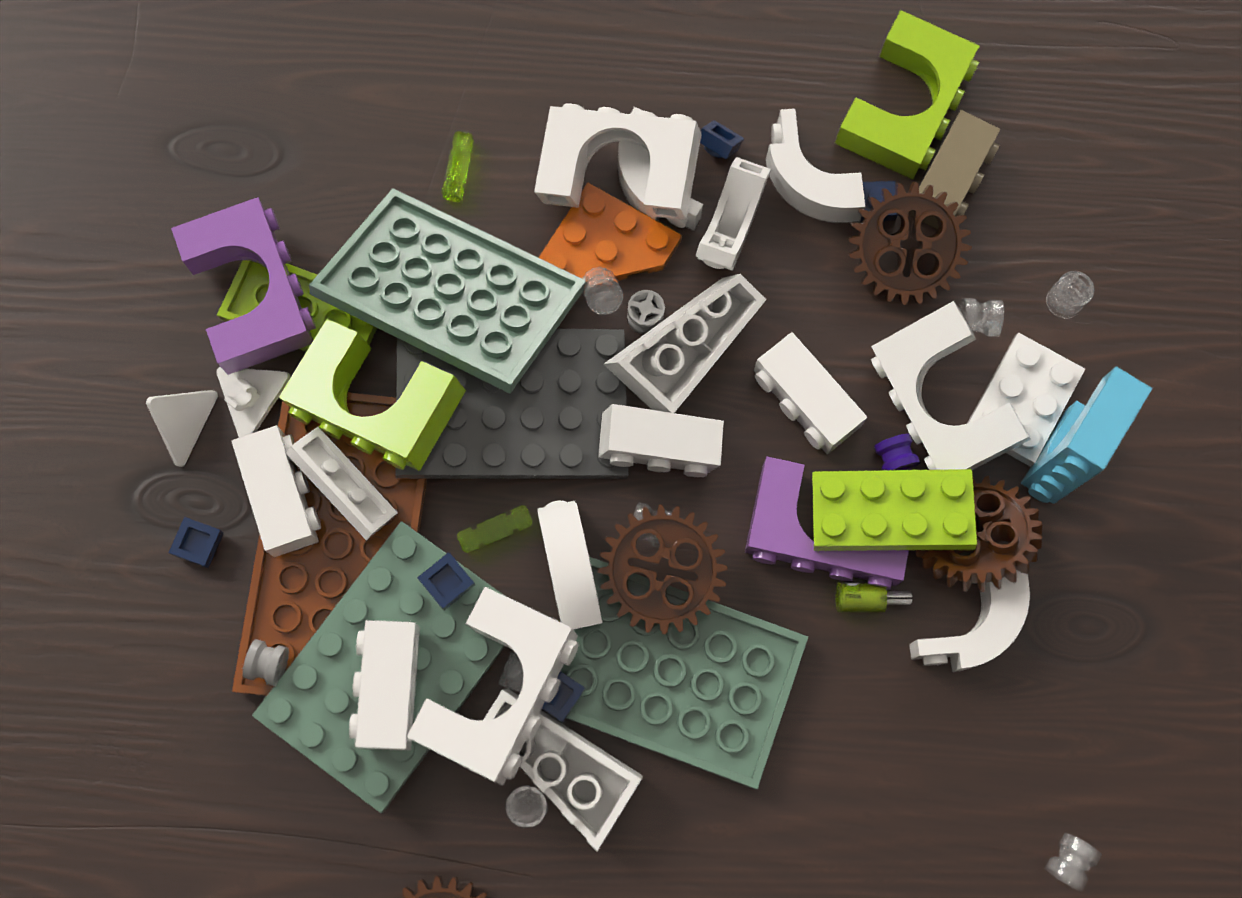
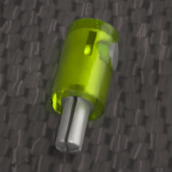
M837 583L835 592L837 612L885 613L887 605H910L912 603V599H893L887 597H912L910 591H887L886 587L867 583Z

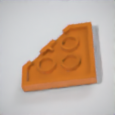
M587 183L581 192L579 208L571 207L539 258L586 280L585 286L594 283L601 285L627 279V276L648 271V273L663 270L682 241V235L594 185Z

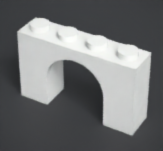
M570 103L564 104L563 107L550 106L534 192L543 204L579 208L585 171L592 156L609 143L630 141L641 145L650 153V170L643 204L649 215L687 220L701 140L700 129L697 122L691 117L681 114H674L670 118L656 117L655 114L648 111L624 114L609 107H601L598 111L585 110L582 106Z
M954 301L871 346L876 354V357L872 358L871 361L881 378L887 376L894 388L889 391L894 405L899 412L905 409L911 420V423L906 425L911 437L917 445L923 443L929 456L924 458L929 470H973L1031 440L1010 402L973 422L958 426L939 423L926 410L922 400V384L928 370L941 358L976 340Z
M484 587L466 624L475 632L512 649L518 655L523 667L524 679L517 701L507 712L499 717L485 721L467 719L426 699L407 737L498 784L504 785L507 778L511 780L517 773L522 761V756L519 753L525 741H531L536 735L541 723V718L538 715L545 701L550 703L555 697L560 685V680L557 677L563 665H569L574 659L579 643L576 642L578 635L571 627Z

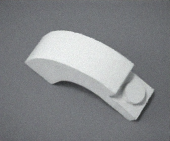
M634 107L631 114H634V112L642 110ZM619 141L618 175L623 193L633 208L658 221L660 217L650 216L643 205L650 170V153L637 143ZM690 198L687 220L666 219L677 227L684 228L686 226L694 231L701 219L703 204Z
M795 109L780 110L777 124H772V144H769L766 156L767 168L771 169L769 176L779 194L795 209L815 219L828 222L860 221L861 215L858 209H865L862 174H831L820 171L812 166L803 156L799 146Z
M738 157L735 158L730 166L714 216L699 243L696 253L698 259L703 260L710 267L717 269L726 268L733 271L754 219L771 169Z
M554 501L543 508H538L561 623L572 629L601 624L602 618L577 504L575 501Z
M1017 571L1016 583L1010 582L1005 577L1002 578L1001 589L999 590L992 582H986L985 592L980 591L981 612L973 629L963 636L916 640L909 644L911 660L923 659L924 665L929 666L948 663L947 657H950L952 672H957L981 665L1000 655L1016 639L1024 625L1030 600L1028 573L1025 574Z

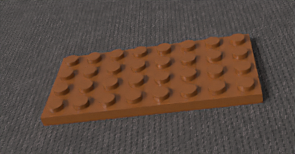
M347 393L349 413L355 416H374L388 410L396 403L395 397ZM282 401L278 427L286 436L291 434L295 443L321 425L313 420L307 425L288 414L290 407ZM326 434L398 513L390 522L368 540H365L305 475L310 492L304 494L308 508L314 506L321 524V529L316 530L319 542L273 557L265 551L259 533L232 692L267 696L274 686L266 684L262 678H256L255 680L243 678L244 661L252 642L258 639L265 641L268 647L275 648L280 645L289 648L287 670L398 524L402 521L417 533L420 532L427 479L396 478V467L382 459L384 454L373 450L371 455L354 447L350 443L352 439L342 435L340 439H336ZM295 464L296 470L300 471L301 469Z

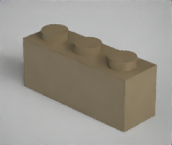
M960 110L919 187V193H922L927 185H932V197L935 198L942 191L946 192L947 197L944 204L948 205L949 203L957 202L959 205L953 212V215H964L969 204L963 202V199L967 192L974 194L985 174L978 171L983 162L990 165L1000 146L994 140L1000 129ZM910 210L909 215L915 218V211ZM933 215L925 217L922 221L936 229L939 227L938 220Z

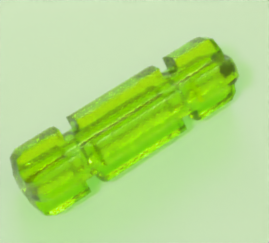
M457 131L453 137V149L450 151L445 174L447 178L442 189L443 198L447 201L459 202L463 197V184L466 182L471 158L469 155L474 144L473 135L468 132Z
M521 505L511 509L512 514L506 516L504 512L476 524L477 529L472 530L469 527L458 532L457 537L462 550L465 553H470L479 549V544L483 542L486 546L514 534L513 530L516 528L521 531L531 527L533 522L527 507Z

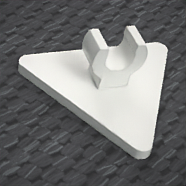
M221 367L217 369L216 374L225 396L224 400L227 402L239 438L255 433L290 380L291 376L289 373L243 369L227 375Z
M207 390L154 396L147 399L146 405L176 466L183 467L186 464L218 398L216 391Z

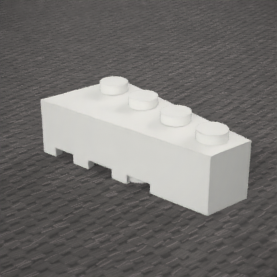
M741 274L721 278L603 365L652 410L675 413L766 299Z
M503 689L483 721L494 719L507 712L517 701L519 695L509 689ZM541 710L538 715L541 718V723L536 735L531 741H525L519 753L522 756L520 767L533 780L532 782L561 810V813L572 825L574 824L586 837L591 846L598 851L643 775Z

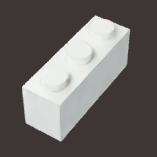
M793 332L757 359L754 368L756 381L763 390L768 393L772 391L781 401L779 406L783 413L790 420H797L806 430L804 432L805 437L816 449L822 448L826 454H829L861 428L867 419L864 412Z
M612 404L602 413L598 458L610 459V464L614 466L630 467L633 466V463L646 464L647 469L650 471L668 472L671 468L684 470V474L687 476L705 477L707 473L721 466L724 421Z
M276 425L231 440L265 551L271 556L277 557L319 542L316 530L321 529L320 520L314 506L308 508L304 494L310 492L307 479L302 470H296L294 462L286 454L290 446L295 443L292 435L286 436Z
M365 620V631L358 632L356 650L357 655L362 656L361 672H355L353 680V696L359 697L358 714L351 715L349 727L350 739H355V747L411 751L412 739L408 738L407 735L413 726L420 627L415 622Z

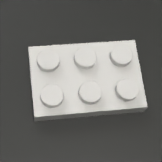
M1018 332L967 424L1010 402L1031 440L1006 453L1031 467L1036 463L1085 368Z

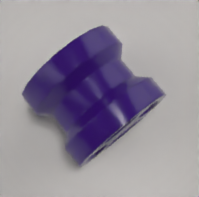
M910 434L897 435L885 439L874 446L876 454L882 457L884 463L881 468L882 471L909 470L921 463L918 455L912 452L911 444L913 440Z

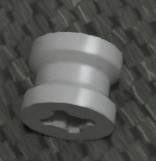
M642 290L632 295L627 309L629 326L633 331L645 334L664 320L665 304L658 293L652 290Z
M255 639L250 645L244 661L243 678L250 680L262 678L266 684L276 687L277 682L285 673L289 658V648L280 645L275 648L268 647L265 641Z

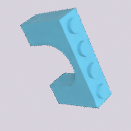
M1113 368L1101 379L1086 406L1079 401H1075L1065 410L1050 434L1036 463L1030 467L1021 484L1029 488V494L1037 500L1054 504L1103 471L1153 388L1120 368Z

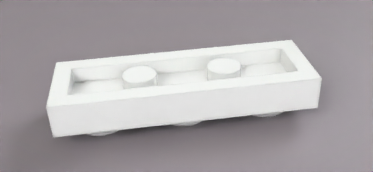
M316 427L291 445L286 452L290 459L365 540H368L398 513L319 427Z

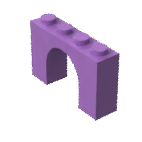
M258 197L171 228L182 262L193 275L237 260L254 261L268 269V291L263 301L254 310L238 318L206 329L217 364L227 375L311 345L313 338L310 330L316 328L309 308H301L298 297L304 295L298 277L296 274L290 275L286 264L292 262L286 244L284 241L278 242L274 231L279 230L280 227L272 208L265 210Z
M766 457L761 470L745 553L752 554L754 561L764 564H775L776 560L791 563V568L800 572L813 573L814 568L829 571V577L836 580L852 581L853 577L868 580V586L877 589L890 590L891 585L897 586L904 580L909 550L814 551V541L805 534L797 517V501L805 465Z

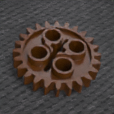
M912 182L909 192H905L902 183H897L895 195H892L886 188L881 189L882 201L879 202L877 199L869 197L868 200L872 209L870 211L858 209L859 214L864 218L863 222L851 223V226L859 231L858 236L848 238V242L856 244L858 248L848 253V256L860 259V263L855 265L853 271L855 273L866 272L861 280L863 285L875 282L872 290L873 294L878 295L883 289H886L885 300L888 302L894 299L896 293L899 294L900 302L903 305L907 304L909 295H913L915 301L921 304L924 292H927L931 298L936 299L937 292L935 287L939 285L948 291L950 286L946 279L949 276L960 279V274L954 269L956 264H968V261L960 257L961 251L971 250L972 246L962 243L961 238L971 234V230L960 229L959 224L964 222L967 217L966 215H953L959 204L952 202L945 205L946 192L942 191L935 198L932 197V185H927L924 191L919 193L918 182ZM910 210H914L915 219L911 237L918 241V245L910 249V274L908 277H904L903 269L906 263L907 250L900 247L901 240L908 239V215ZM890 213H896L901 219V227L894 234H887L882 224L884 218ZM933 215L937 218L939 227L935 234L926 237L921 231V222L925 217ZM887 251H894L898 257V263L891 271H883L879 266L880 257ZM930 253L935 259L934 268L930 272L922 274L917 269V261L923 254Z
M985 476L981 484H976L973 477L977 536L976 549L915 550L916 557H922V567L924 569L933 567L934 579L941 578L946 574L948 587H952L957 580L963 581V590L966 592L972 583H977L980 591L985 592L986 582H992L999 590L1001 589L1002 578L1005 577L1010 582L1016 583L1017 571L1027 574L1029 572V561L1037 562L1038 549L1042 548L1041 535L1043 524L1041 521H1038V508H1030L1031 498L1026 496L1019 499V487L1016 486L1006 491L1005 480L1003 479L993 486L990 485L989 476ZM991 510V511H994V512H992V513H985V512H982V511ZM998 541H1007V542H1009V543L1002 545V544H998V543H996V542H998ZM961 552L971 553L968 556L958 555Z
M659 504L656 516H652L648 508L643 507V519L638 520L629 513L628 520L631 526L626 528L617 523L615 527L620 537L618 539L606 537L605 540L613 549L612 552H600L599 556L608 560L609 566L599 568L598 573L609 575L610 580L603 583L600 588L613 589L614 594L607 600V603L613 604L619 601L622 604L617 613L618 617L625 615L627 612L633 614L630 626L634 627L642 619L646 621L645 629L647 633L651 631L654 623L660 624L663 635L667 633L669 623H674L677 630L683 632L684 619L688 618L696 626L698 621L695 613L698 610L706 615L711 614L708 606L705 604L707 600L720 601L719 596L713 592L714 586H726V582L716 577L717 572L728 569V566L716 563V558L723 555L725 549L712 548L711 545L719 536L714 534L706 537L703 534L708 526L707 521L697 527L693 525L694 512H691L684 520L680 518L679 506L674 508L671 516L666 515L663 504ZM646 533L655 535L660 543L658 552L651 557L642 555L637 548L639 537ZM691 543L696 546L699 554L697 561L693 565L684 566L676 560L675 551L680 544ZM629 558H636L657 564L660 563L662 558L669 559L668 565L670 567L694 572L698 575V578L696 580H689L668 574L664 580L657 579L656 571L632 566L628 563ZM641 572L649 578L650 588L648 592L643 595H636L629 590L628 579L633 573ZM681 582L688 587L689 597L684 603L673 604L667 599L666 589L671 583Z

